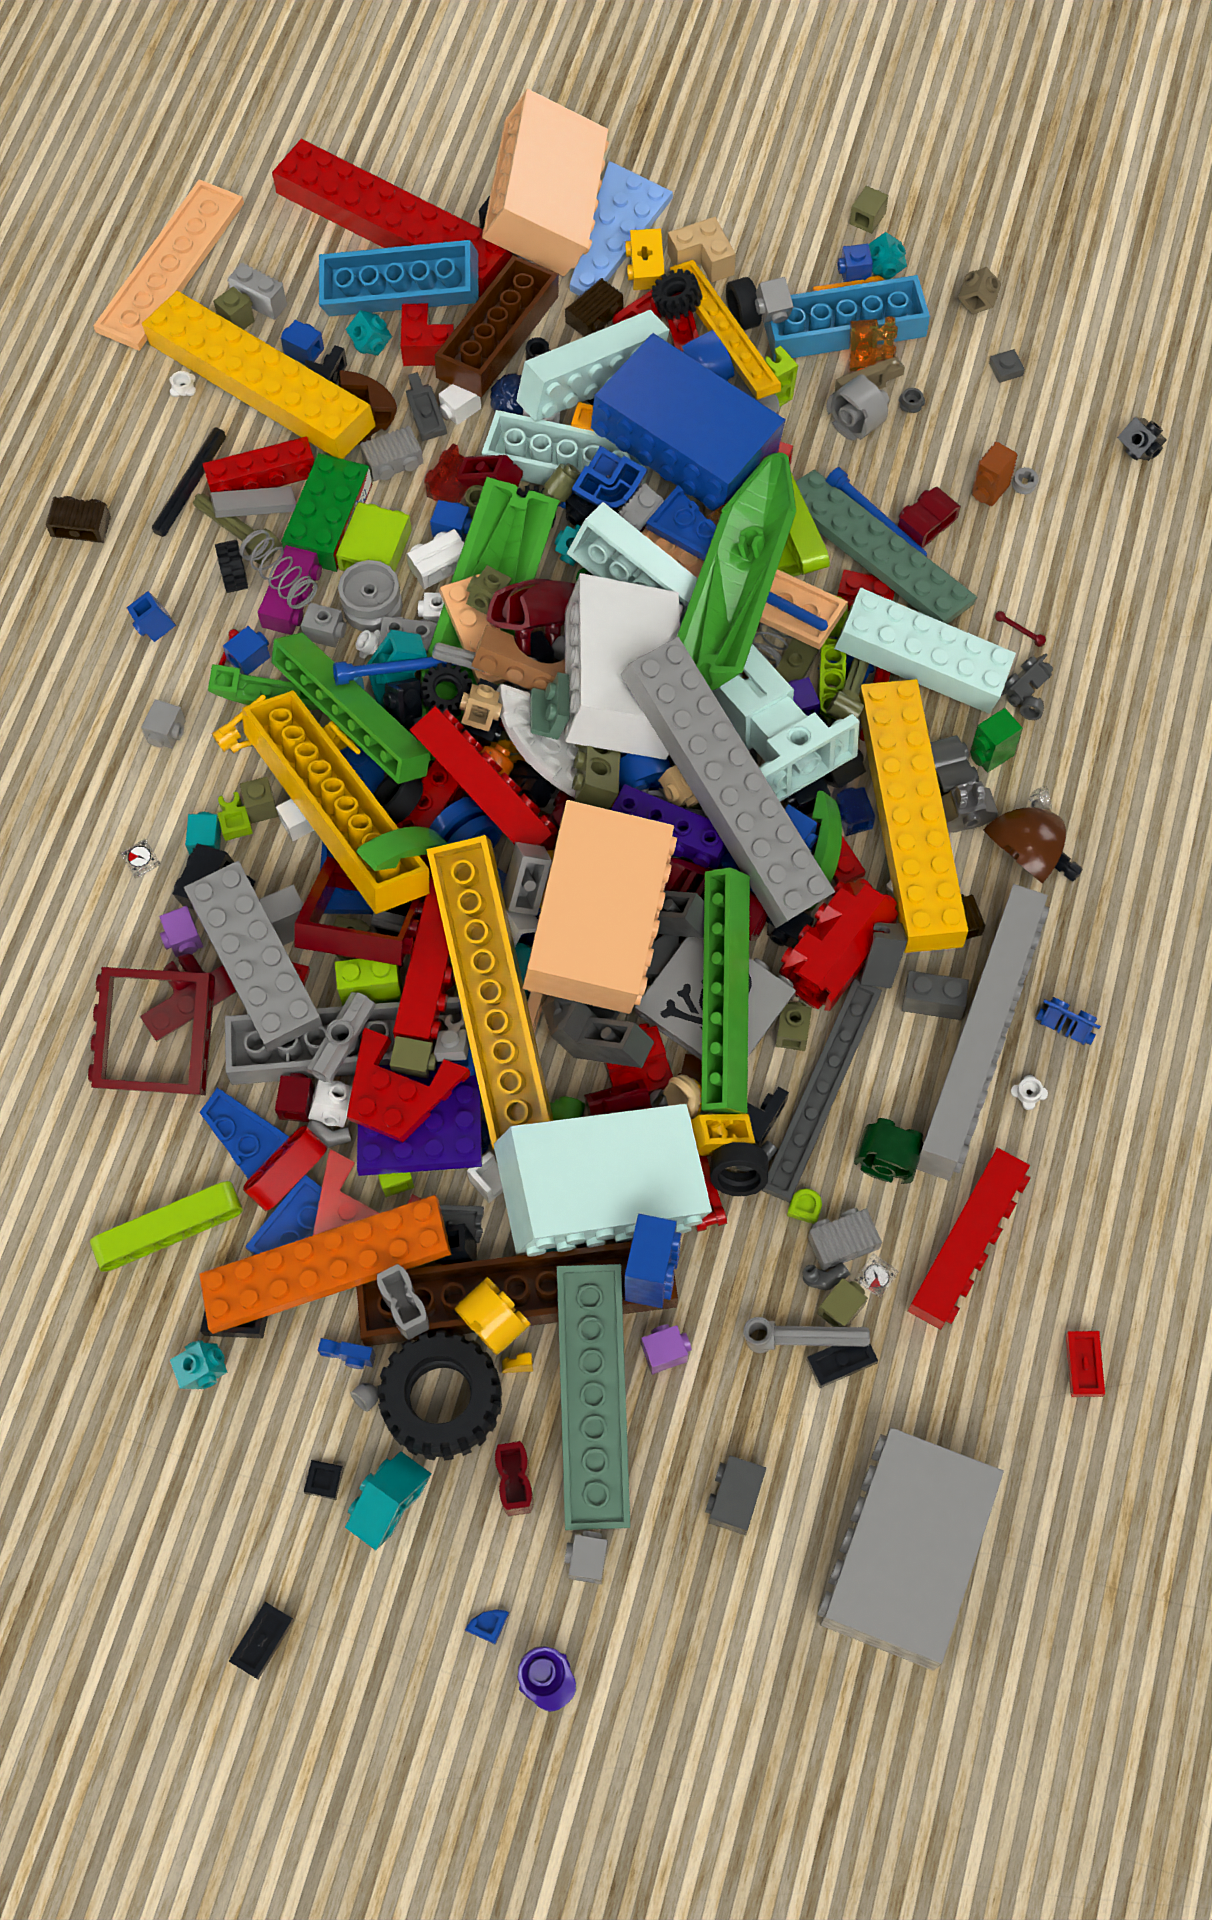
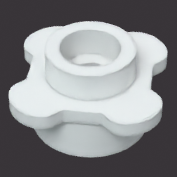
M178 371L170 377L169 380L172 384L170 389L171 396H192L196 393V388L194 387L196 378L193 374L186 371Z
M364 630L358 636L356 649L360 651L359 656L365 659L368 655H373L378 649L379 630H375L374 633Z
M1033 1075L1025 1076L1019 1085H1014L1011 1088L1012 1096L1018 1097L1022 1102L1023 1108L1026 1110L1034 1109L1035 1104L1039 1100H1045L1048 1096L1047 1090L1043 1088L1041 1082ZM1027 1090L1032 1091V1094L1028 1095Z

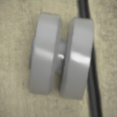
M366 560L357 562L345 570L340 577L338 590L345 619L352 627L362 632L369 630L374 633L375 630L381 631L383 617L401 616L403 603L397 574L390 566L380 561Z

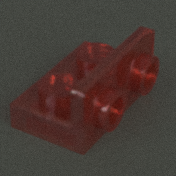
M453 443L448 450H444L438 464L433 470H429L425 476L424 484L427 497L437 502L442 500L460 503L468 490L467 486H463L457 480V474L464 458H466L459 454L458 445Z

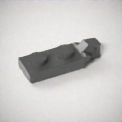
M418 372L409 374L408 378L411 389L406 390V397L421 440L425 441L446 435L447 429L432 387L429 384L422 385Z

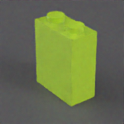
M358 502L336 553L339 570L345 571L357 562L373 560L390 566L395 572L412 531L410 516L399 510L392 511L380 508L375 504Z
M364 959L335 962L337 990L342 1006H344L351 992L361 993L375 1004L400 1002L403 985L398 965Z

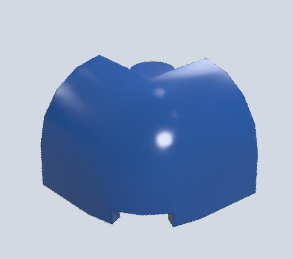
M713 330L682 346L683 353L726 381L735 376L731 357Z
M600 446L589 466L585 465L572 487V492L597 507L604 502L611 509H618L624 506L631 496L634 495L647 475L648 469L624 455L621 458Z

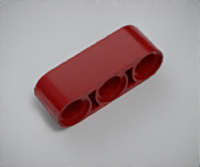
M306 1125L301 1126L247 1180L243 1186V1191L264 1211L272 1209L322 1158L327 1151V1146Z

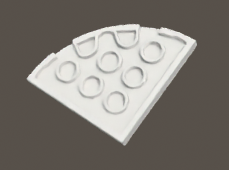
M500 684L496 690L500 692L498 703L503 705L500 718L512 743L525 761L541 776L561 791L575 798V790L572 789V783L577 769L573 767L578 747H575L573 743L565 742V727L558 740L532 734L530 732V693Z

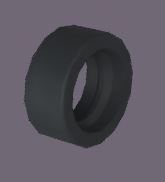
M749 277L729 281L726 285L728 309L743 330L758 327L762 321V314L759 315L755 306V299L757 298L756 287Z
M387 775L378 785L373 795L393 822L398 824L408 817L417 806L423 793V783L420 779H414L397 784Z
M732 1142L722 1145L711 1156L710 1181L715 1189L727 1195L749 1196L763 1190L768 1183V1156L763 1149L746 1142ZM746 1166L754 1170L746 1173H735L726 1170V1168Z

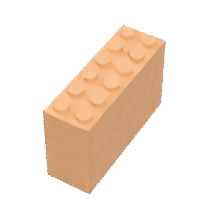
M526 89L504 122L482 239L562 276H565L571 268L575 269L580 257L588 253L592 244V240L589 238L595 225L593 215L599 203L596 197L602 185L600 174L605 166L603 157L609 141L606 140L608 129Z
M566 801L522 989L627 1014L631 1013L634 1005H640L648 980L646 973L653 957L654 949H652V945L659 928L660 921L658 917L665 900L666 893L664 888L671 871L670 860L674 854L677 837L672 836L674 825L575 801Z

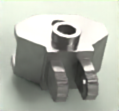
M982 781L974 782L973 785H957L950 789L949 793L941 796L948 832L954 833L981 827L998 816L991 790L984 787Z

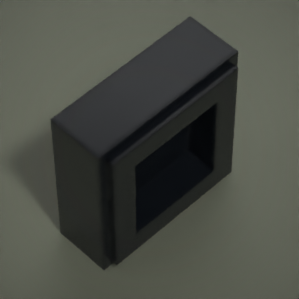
M311 1460L304 1493L337 1500L344 1467Z

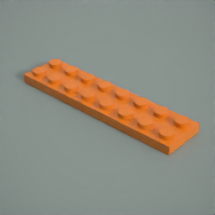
M436 1195L199 1273L208 1330L215 1334L377 1280L378 1273L396 1264L407 1270L452 1255L439 1199Z

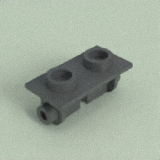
M1047 653L1038 658L1034 655L1021 665L1023 670L1018 675L1014 673L1007 678L1001 696L1007 693L1009 696L1008 701L1011 705L1015 707L1022 705L1025 698L1035 692L1028 684L1029 682L1038 689L1052 676L1053 667L1049 663L1043 662L1048 656Z

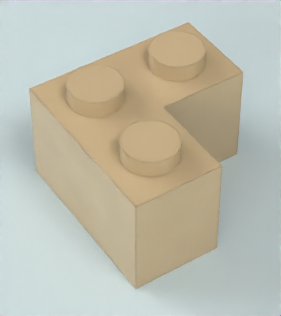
M716 217L668 232L667 253L674 266L694 260L697 265H702L711 283L735 275L736 254Z

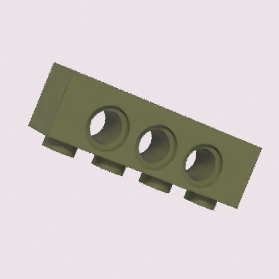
M575 744V747H578L573 767L577 769L572 783V789L575 790V802L609 810L619 791L620 752Z

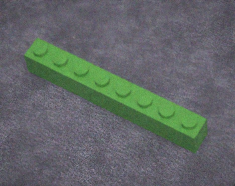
M303 632L274 639L271 663L397 784L427 776L431 753L355 681H349V684L336 685L333 675L334 661Z
M731 867L705 871L701 1110L713 1114L747 1113L750 876Z

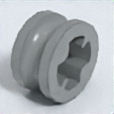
M1020 468L1016 471L1012 480L1013 489L1020 494H1030L1038 483L1037 473L1030 468ZM1023 478L1029 479L1027 485L1022 484Z

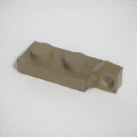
M898 357L869 365L861 370L837 378L835 392L860 374L865 375L878 389L886 387L887 381L904 375L905 367Z

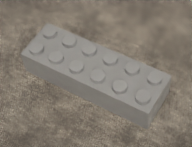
M239 860L185 886V892L267 1052L322 1026L320 1016Z

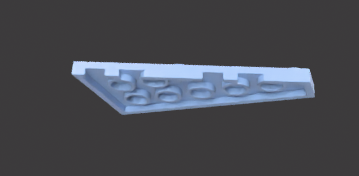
M609 161L597 200H599L598 207L593 215L595 225L589 238L592 240V244L588 253L580 257L570 281V291L580 296L600 278L608 282L626 259L625 241H630V230L649 229L673 199V192Z

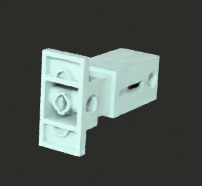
M753 644L743 672L716 690H712L747 749L754 748L765 761L759 769L779 801L786 799L857 756L860 721L851 714L844 719H838L831 727H828L815 712L806 716L793 701L794 689Z

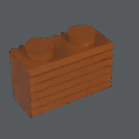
M994 442V445L988 449V452L978 462L971 492L976 500L989 506H993L1011 485L1010 482L1014 467L1016 466L1017 453L999 442Z

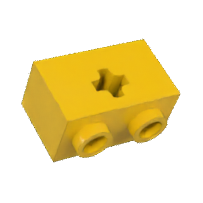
M661 228L630 230V241H625L626 257H631V264H627L628 281L633 280V290L652 289L653 285L656 286L655 281L657 279L662 280L661 275L665 273Z
M749 1114L698 1115L691 1119L699 1156H712L717 1148L732 1142L755 1144Z

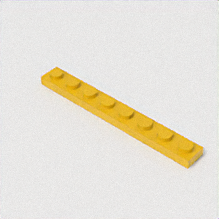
M690 260L670 267V271L674 270V273H677L678 269H682L683 273L685 270H689L691 274L695 275L702 294L701 304L699 307L695 306V312L708 331L713 330L722 341L731 357L733 367L756 400L781 392V382L695 261Z

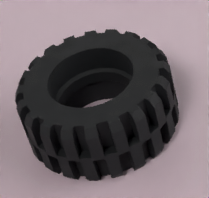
M436 1330V1335L428 1336L427 1332L418 1335L419 1340L412 1343L410 1339L401 1344L403 1349L399 1353L393 1351L388 1358L390 1364L388 1367H383L380 1374L382 1381L381 1385H378L377 1390L380 1402L378 1406L388 1430L400 1445H404L407 1448L408 1452L416 1456L422 1454L425 1459L435 1460L436 1457H443L444 1461L454 1459L453 1455L462 1453L465 1456L471 1453V1448L474 1445L478 1444L481 1446L487 1440V1433L489 1431L493 1432L497 1425V1416L501 1414L502 1409L501 1383L492 1358L487 1352L482 1351L480 1344L476 1341L471 1340L469 1342L465 1339V1335L457 1332L453 1336L447 1335L446 1330ZM438 1368L456 1370L466 1378L470 1386L471 1396L467 1408L457 1418L446 1423L435 1424L423 1421L416 1415L411 1405L410 1395L414 1384L422 1375Z

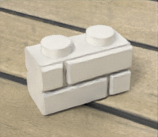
M455 529L449 532H440L432 541L424 545L417 544L411 548L410 552L406 553L408 566L423 589L454 574L464 546V542Z

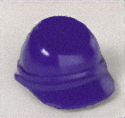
M539 1646L529 1650L521 1658L517 1675L520 1685L519 1690L539 1708L548 1712L557 1711L572 1700L576 1692V1681L567 1656L564 1653H560L556 1649L547 1646Z

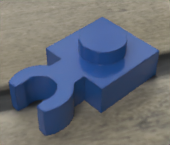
M323 1338L320 1339L318 1352H320L321 1356L339 1358L345 1361L346 1366L354 1369H364V1365L373 1367L376 1356L372 1347L342 1341L338 1343Z

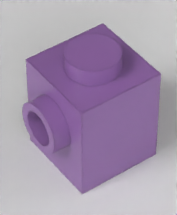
M187 906L159 916L165 930L160 933L161 939L166 949L172 948L175 957L187 953L193 954L197 949L203 947Z
M668 1324L661 1325L651 1330L652 1334L641 1338V1346L651 1374L688 1362L687 1352L692 1351L687 1334H680L677 1325L669 1327Z

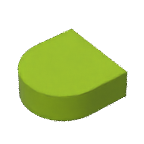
M812 1189L798 1190L792 1197L787 1216L811 1224L817 1223L822 1208L821 1197Z

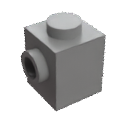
M785 277L759 283L756 290L755 306L759 315L762 314L764 323L769 321L780 323L788 319L794 306Z
M309 603L301 629L312 642L336 648L339 638H343L347 625L343 620L341 610Z
M155 699L141 728L149 744L159 748L165 746L173 749L176 740H180L184 733L186 720L181 707Z
M583 1531L582 1536L575 1535L574 1543H567L565 1563H570L569 1579L602 1584L608 1540L602 1539L601 1533Z

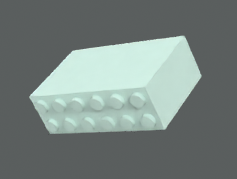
M687 1104L510 1126L493 1144L516 1254L527 1252V1256L531 1257L544 1254L546 1249L557 1248V1252H565L575 1249L577 1244L586 1243V1246L590 1248L603 1245L605 1240L615 1239L616 1243L633 1240L638 1213L677 1221L676 1232L686 1233L692 1230V1226L701 1224L703 1222L702 1219L712 1212Z

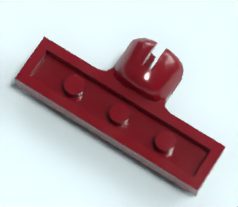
M187 953L178 957V961L185 972L206 973L192 954ZM173 960L163 969V971L180 972ZM223 965L209 972L216 976L213 1007L236 993ZM168 981L174 994L140 1016L156 1042L194 1019L196 983Z

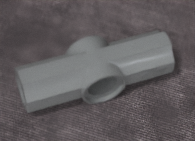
M351 992L336 1020L327 1026L326 1037L307 1068L310 1074L323 1082L331 1083L346 1056L355 1049L356 1039L375 1008L373 1001L361 993ZM340 1033L348 1034V1037L343 1041L334 1040Z

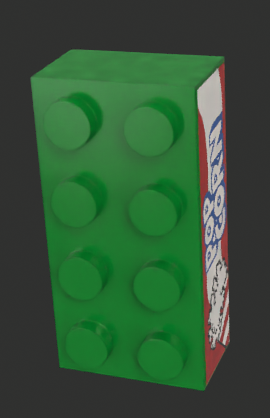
M318 453L282 537L283 550L288 545L315 552L323 569L337 572L339 568L336 558L338 548L357 503L366 502L373 485L369 466Z

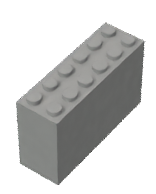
M890 1428L886 1436L880 1434L879 1440H877L871 1459L877 1461L876 1465H870L861 1486V1490L866 1491L865 1497L859 1496L858 1501H856L850 1518L851 1521L856 1522L854 1529L848 1527L839 1550V1552L845 1554L843 1561L837 1559L828 1583L834 1585L832 1593L826 1591L817 1615L823 1617L820 1626L934 1671L943 1662L1004 1470Z

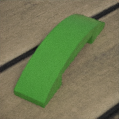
M212 664L208 691L234 702L250 705L261 695H265L266 699L294 690L308 710L319 709L292 682L240 674V668Z
M818 791L812 819L821 824L814 858L829 883H831L841 851L842 823L836 800L824 791ZM819 902L813 905L812 907L808 908L807 910L813 911L814 908L819 904Z
M406 827L375 837L358 847L356 852L374 871L396 868L401 858L426 855V849L449 843L433 829Z

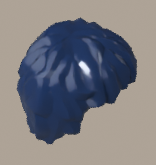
M521 374L504 375L492 386L490 403L494 412L499 410L523 416L524 409L516 401Z

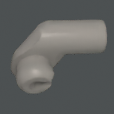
M311 1120L307 1125L327 1148L352 1141L348 1127L332 1131L323 1125L322 1122Z

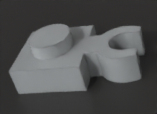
M448 1015L445 1019L447 1031H439L434 1051L437 1062H443L444 1059L448 1061L467 1060L470 1045L464 1017L462 1015L461 1021L454 1024L452 1016Z

